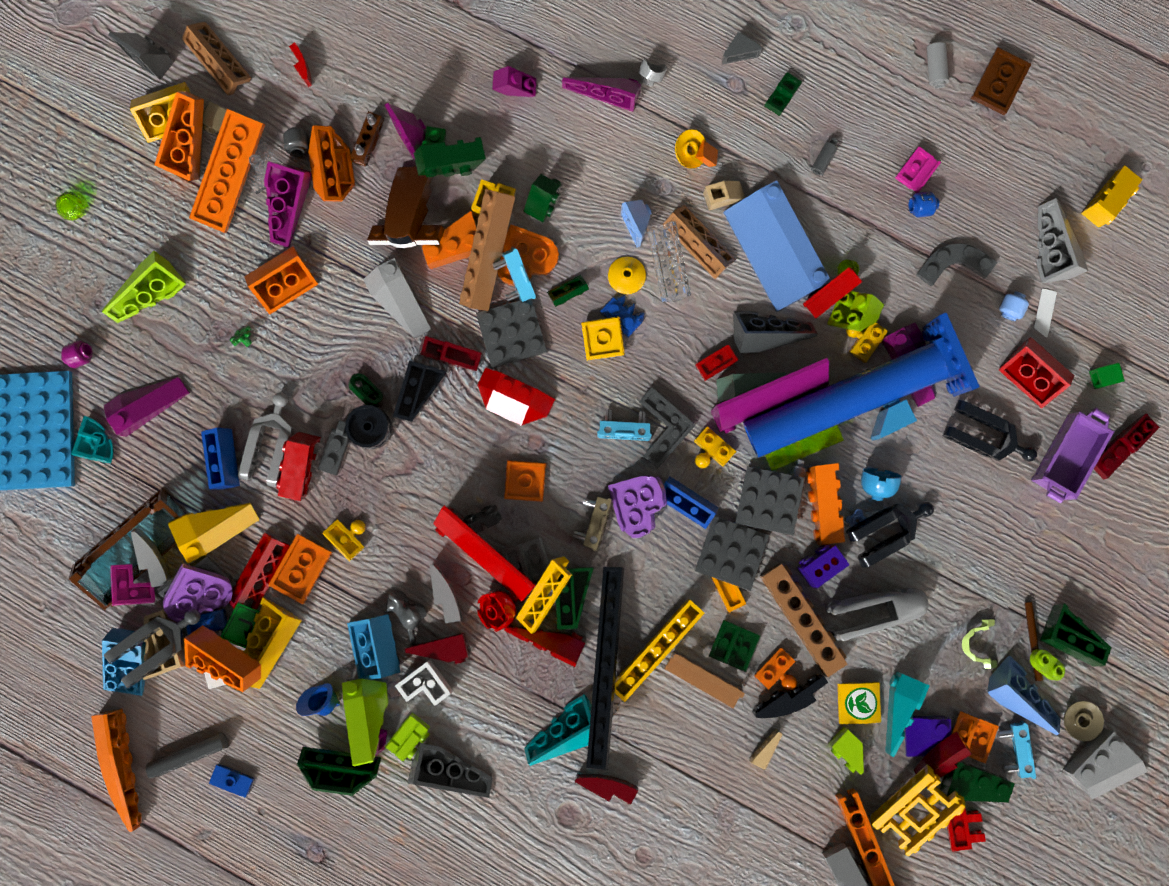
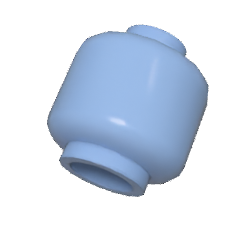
M1017 291L1014 294H1006L999 307L1002 313L1001 316L1014 322L1017 319H1022L1029 307V302L1025 299L1026 295Z

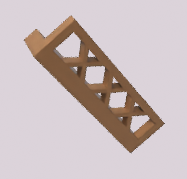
M206 22L187 25L182 40L228 96L235 93L238 85L250 82L251 77ZM203 29L207 35L200 33L198 30ZM209 43L216 45L219 50L211 47ZM221 57L228 59L231 64L224 62ZM232 71L239 73L242 77L237 78Z
M685 205L675 210L663 223L668 231L714 279L719 277L727 267L736 261L735 257ZM721 255L724 256V257L728 260V262H726V261L721 257Z
M676 652L672 653L664 668L731 708H734L738 699L743 698L745 694L739 688Z

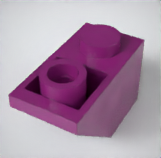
M507 66L493 72L492 90L506 96L535 97L537 78Z

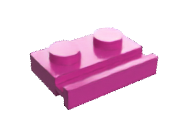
M919 146L895 179L909 189L914 190L915 193H918L941 162L935 160L931 154Z

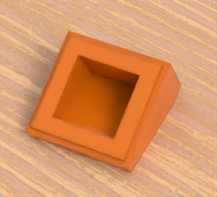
M703 140L695 158L708 167L716 166L718 150Z

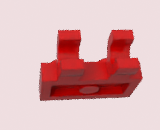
M964 809L960 815H956L950 820L947 832L952 852L972 849V843L986 842L985 833H982L981 829L969 832L968 823L983 822L982 815L978 813V810H971L966 813V809Z

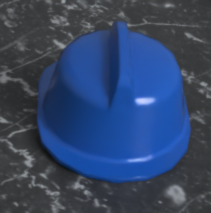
M326 683L309 688L303 692L296 703V711L301 716L313 714L326 716L335 707L340 706V701L337 699L338 697L333 691L332 685Z

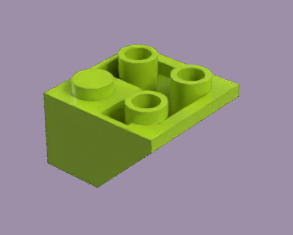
M851 291L835 304L827 324L829 326L862 331L877 322L884 304L872 294Z

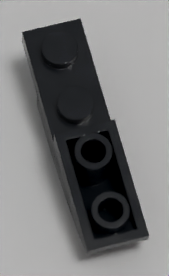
M814 674L807 679L805 685L802 687L798 685L794 690H791L792 694L790 695L785 690L775 691L770 695L771 699L766 702L761 701L755 705V710L752 713L756 718H775L797 712L816 702L817 700L813 693L825 686L828 681L823 675Z

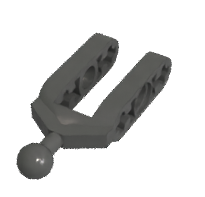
M190 609L178 623L162 617H156L104 654L106 660L111 664L160 629L171 642V644L121 679L126 688L139 682L183 649L182 629L189 624H197L201 618L200 612L196 609Z

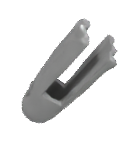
M916 588L893 589V591L868 593L846 599L833 600L825 607L826 613L831 612L833 615L886 602L890 617L831 631V634L837 641H846L922 617L928 610V598L922 590Z

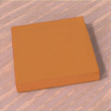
M507 460L504 499L543 502L546 463Z

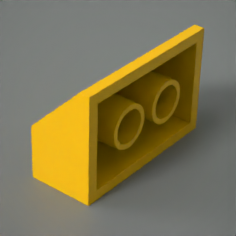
M186 82L131 100L130 110L148 143L163 138L176 92L187 91L191 93Z

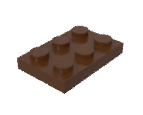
M997 47L970 99L1005 115L1031 63Z

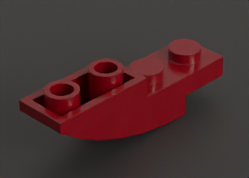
M1147 413L1143 414L1106 446L1094 470L1103 480L1109 478L1160 427Z

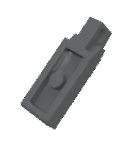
M339 420L337 428H332L318 470L338 475L350 440L345 431L346 422Z

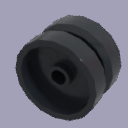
M362 405L349 413L345 423V431L348 438L355 445L365 449H377L383 447L389 441L392 435V423L390 417L381 409L372 405ZM371 425V429L367 430L366 427Z

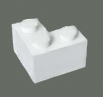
M428 660L395 685L406 702L423 690L434 706L453 692L431 660Z

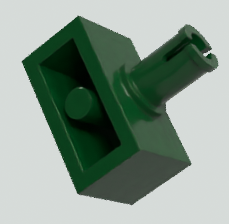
M540 174L531 186L523 212L542 223L547 217H551L555 211L553 205L557 203L561 195L558 193L561 188V182L558 179H550Z

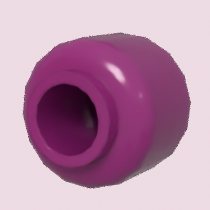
M80 340L65 345L61 351L62 361L71 368H79L88 364L93 355L90 345Z

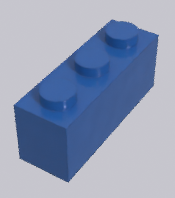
M216 427L201 431L209 489L225 490L240 486L232 429Z
M669 476L663 485L666 490L667 505L706 529L719 507Z

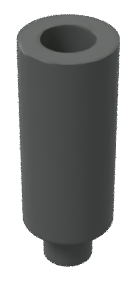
M831 138L830 142L824 144L811 168L813 173L823 176L838 149L836 147L837 139Z

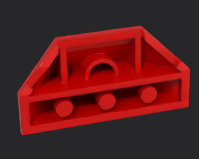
M489 368L484 369L477 384L486 410L521 426L546 418L555 401L554 398L542 391Z

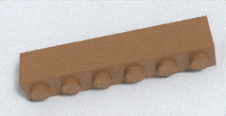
M485 189L463 289L460 294L459 304L489 311L498 269L495 270L493 268V263L501 260L515 196Z

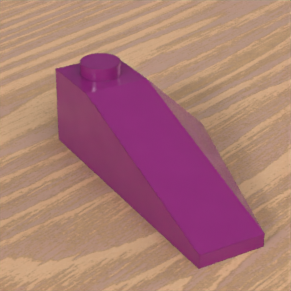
M563 77L562 88L632 112L641 91V84L631 78Z
M386 103L385 107L397 133L415 160L413 153L425 141L424 130L426 127L421 118L417 120L413 113Z
M268 161L264 186L267 191L266 205H268L270 242L290 247L308 193L312 175L311 171Z
M916 322L897 330L882 340L891 359L926 345ZM933 385L911 394L917 407L935 399Z
M176 377L119 394L103 405L106 420L117 435L127 437L190 392L181 379Z

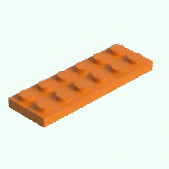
M226 110L189 216L190 219L227 233L265 124L232 110Z

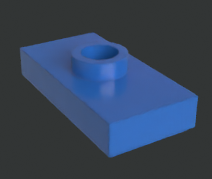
M225 609L202 614L197 624L186 626L188 635L202 625L214 632L223 630L227 623Z
M217 764L209 784L246 798L254 777Z

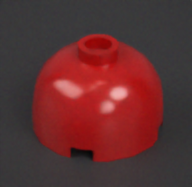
M495 590L479 598L477 604L480 603V609L477 612L486 628H493L497 632L512 623L516 615V606L509 594Z

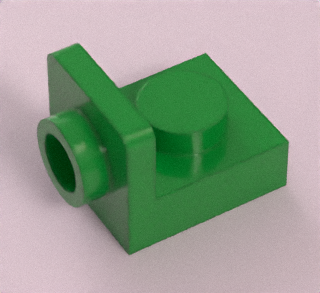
M427 126L425 141L422 142V145L445 142L446 129Z

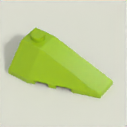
M153 251L139 264L102 309V313L119 323L138 314L140 310L148 306L153 307L157 302L173 297L186 285V282L168 260L156 251Z

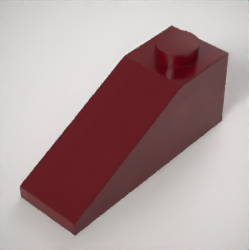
M465 633L405 648V653L445 662L454 661V664L466 662L465 658L470 656Z

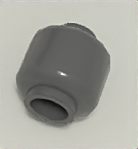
M292 127L285 131L283 134L284 150L293 157H301L308 152L309 141L306 131L298 127Z

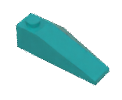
M896 672L889 682L891 687L889 689L885 752L892 757L896 755L905 738V727L911 726L914 721V710H920L930 685L900 672Z
M585 694L568 703L563 708L565 711L558 718L554 717L550 721L552 724L545 731H540L524 748L529 766L588 746L592 704Z

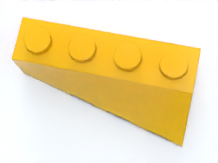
M262 597L260 602L262 605L259 614L256 613L254 618L256 623L253 631L247 636L246 649L243 650L245 654L252 659H256L261 664V679L251 686L258 689L262 687L302 621L290 611Z

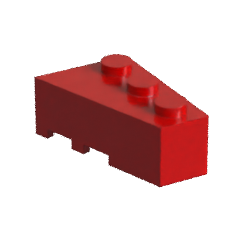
M298 432L284 442L282 452L285 454L279 470L282 471L281 478L278 479L276 486L279 489L278 496L301 501L306 497L312 472H310L312 460H315L317 456L313 452L315 444L317 442L320 443V436Z

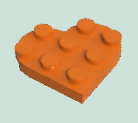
M510 224L502 253L511 250V247H515L519 252L529 280L533 274H550L556 267L559 258L558 249L554 242L545 236ZM507 265L499 268L498 277L504 283L515 286Z

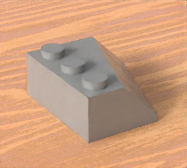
M1103 728L1098 737L1091 740L1063 769L1091 799L1148 772L1144 762L1115 732Z

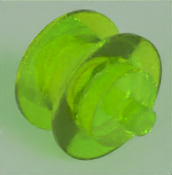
M846 259L840 262L838 266L839 275L848 267H851L857 275L859 274L860 268L856 261Z

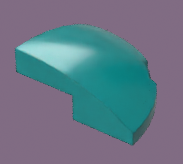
M84 416L71 455L111 464L113 459L112 441L108 439L105 429L101 424L90 417Z

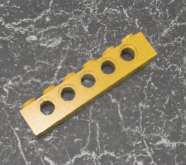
M687 599L615 679L614 693L625 702L705 613L690 599Z

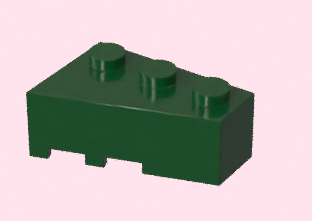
M477 137L474 142L469 143L457 140V144L448 146L445 145V142L422 145L413 153L418 176L426 175V177H434L436 175L449 177L454 174L468 176L486 159L481 137Z
M594 567L566 568L572 576L556 599L557 630L578 628ZM561 574L557 581H561L564 575Z
M1065 603L1053 605L1040 641L1093 667L1105 666L1112 647L1094 630H1090L1079 616L1076 617Z
M959 761L956 763L958 768L944 775L940 790L947 797L956 791L958 795L964 797L965 801L1009 803L1015 783Z

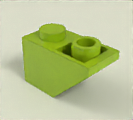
M843 727L828 743L832 747L830 751L838 759L842 757L846 761L844 765L852 773L857 771L862 775L864 773L863 743L846 727Z

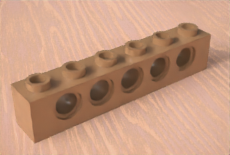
M779 563L760 575V578L823 675L829 677L848 665L845 661L847 657L841 648L837 649L834 642L836 640L831 632H826L823 625L825 623L822 618L814 614L812 610L814 606L808 598L805 599L801 594L803 589L797 581L794 583L790 577L792 572L788 566H783ZM782 580H785L788 585L784 591H781L778 586ZM792 597H797L798 599L796 607H791L789 604ZM804 613H807L809 616V621L806 624H802L800 621V617ZM818 630L820 637L813 641L811 634L813 631ZM825 647H829L831 650L828 657H823L822 655Z

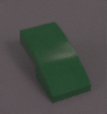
M786 72L764 107L780 116L799 89L802 81Z

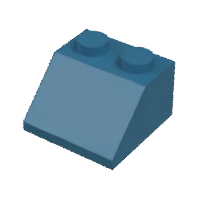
M897 399L883 406L884 410L878 413L870 438L872 441L883 438L917 421L907 400L900 402Z

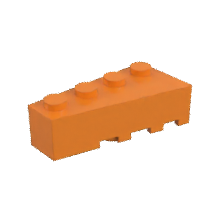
M187 91L176 92L154 164L188 181L198 180L200 176L203 98Z
M839 463L813 466L808 468V472L805 473L806 482L810 483L808 499L813 506L811 520L815 522L816 530H813V536L818 545L845 542L843 516L839 515V511L842 510V499L839 495L837 496L841 485L840 479L837 478L835 472L839 470Z
M202 625L184 638L186 667L192 668L194 666L199 673H210L211 678L215 680L221 678L224 684L241 692H244L261 679V664L259 661L249 657L243 650L236 648L228 640L218 636L213 630H209Z

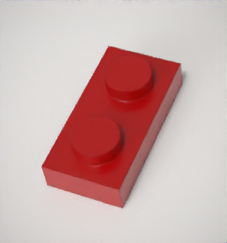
M728 344L698 362L695 366L704 381H707L736 363L738 359Z

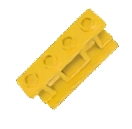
M927 764L871 814V825L877 830L880 828L882 833L891 827L902 837L898 840L899 848L901 850L904 849L905 854L910 856L912 853L918 852L922 844L927 840H932L939 829L948 826L954 816H958L964 811L965 800L956 791L947 797L936 786L940 784V777L937 774L935 775L933 769ZM926 786L932 793L928 799L920 793ZM939 800L947 806L941 812L934 805ZM918 802L930 811L920 822L908 813ZM897 812L904 819L900 824L892 818ZM910 825L918 831L913 837L906 831Z

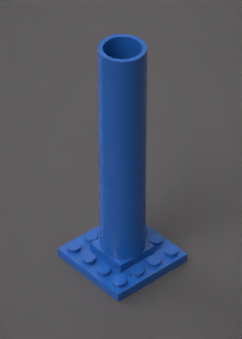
M947 312L923 326L922 334L924 339L929 341V344L744 421L743 425L756 456L758 458L943 380L947 381V391L953 397L979 388L980 386Z

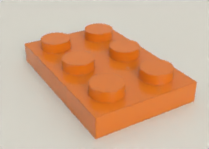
M297 534L268 586L304 604L333 552L301 534Z

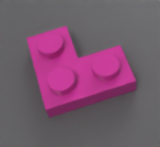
M132 564L110 566L112 606L155 602L154 587H151V582L133 583Z

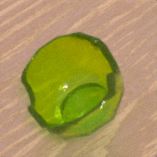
M66 191L58 196L55 206L59 216L65 220L75 221L84 216L88 202L81 193Z

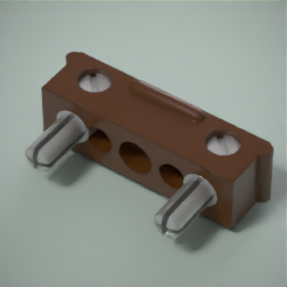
M368 111L350 156L352 162L366 167L379 139V133L384 123L382 116Z

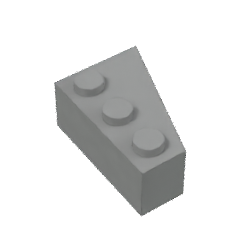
M842 842L822 852L838 886H870L863 878L865 874L861 866L856 865L854 861L856 856L850 846L846 847Z

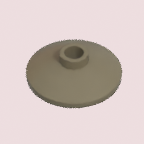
M1078 701L1067 708L1064 714V726L1071 737L1079 741H1090L1098 737L1102 732L1104 717L1101 710L1095 704L1087 701ZM1082 716V717H1083V722H1082V723H1079V722H1078L1079 717Z

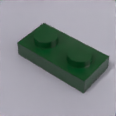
M580 274L548 291L547 294L554 306L557 307L576 296L582 295L585 291L589 290V287Z

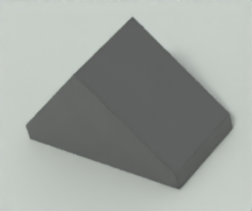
M738 32L723 55L722 65L757 58L760 56L762 48L759 44Z

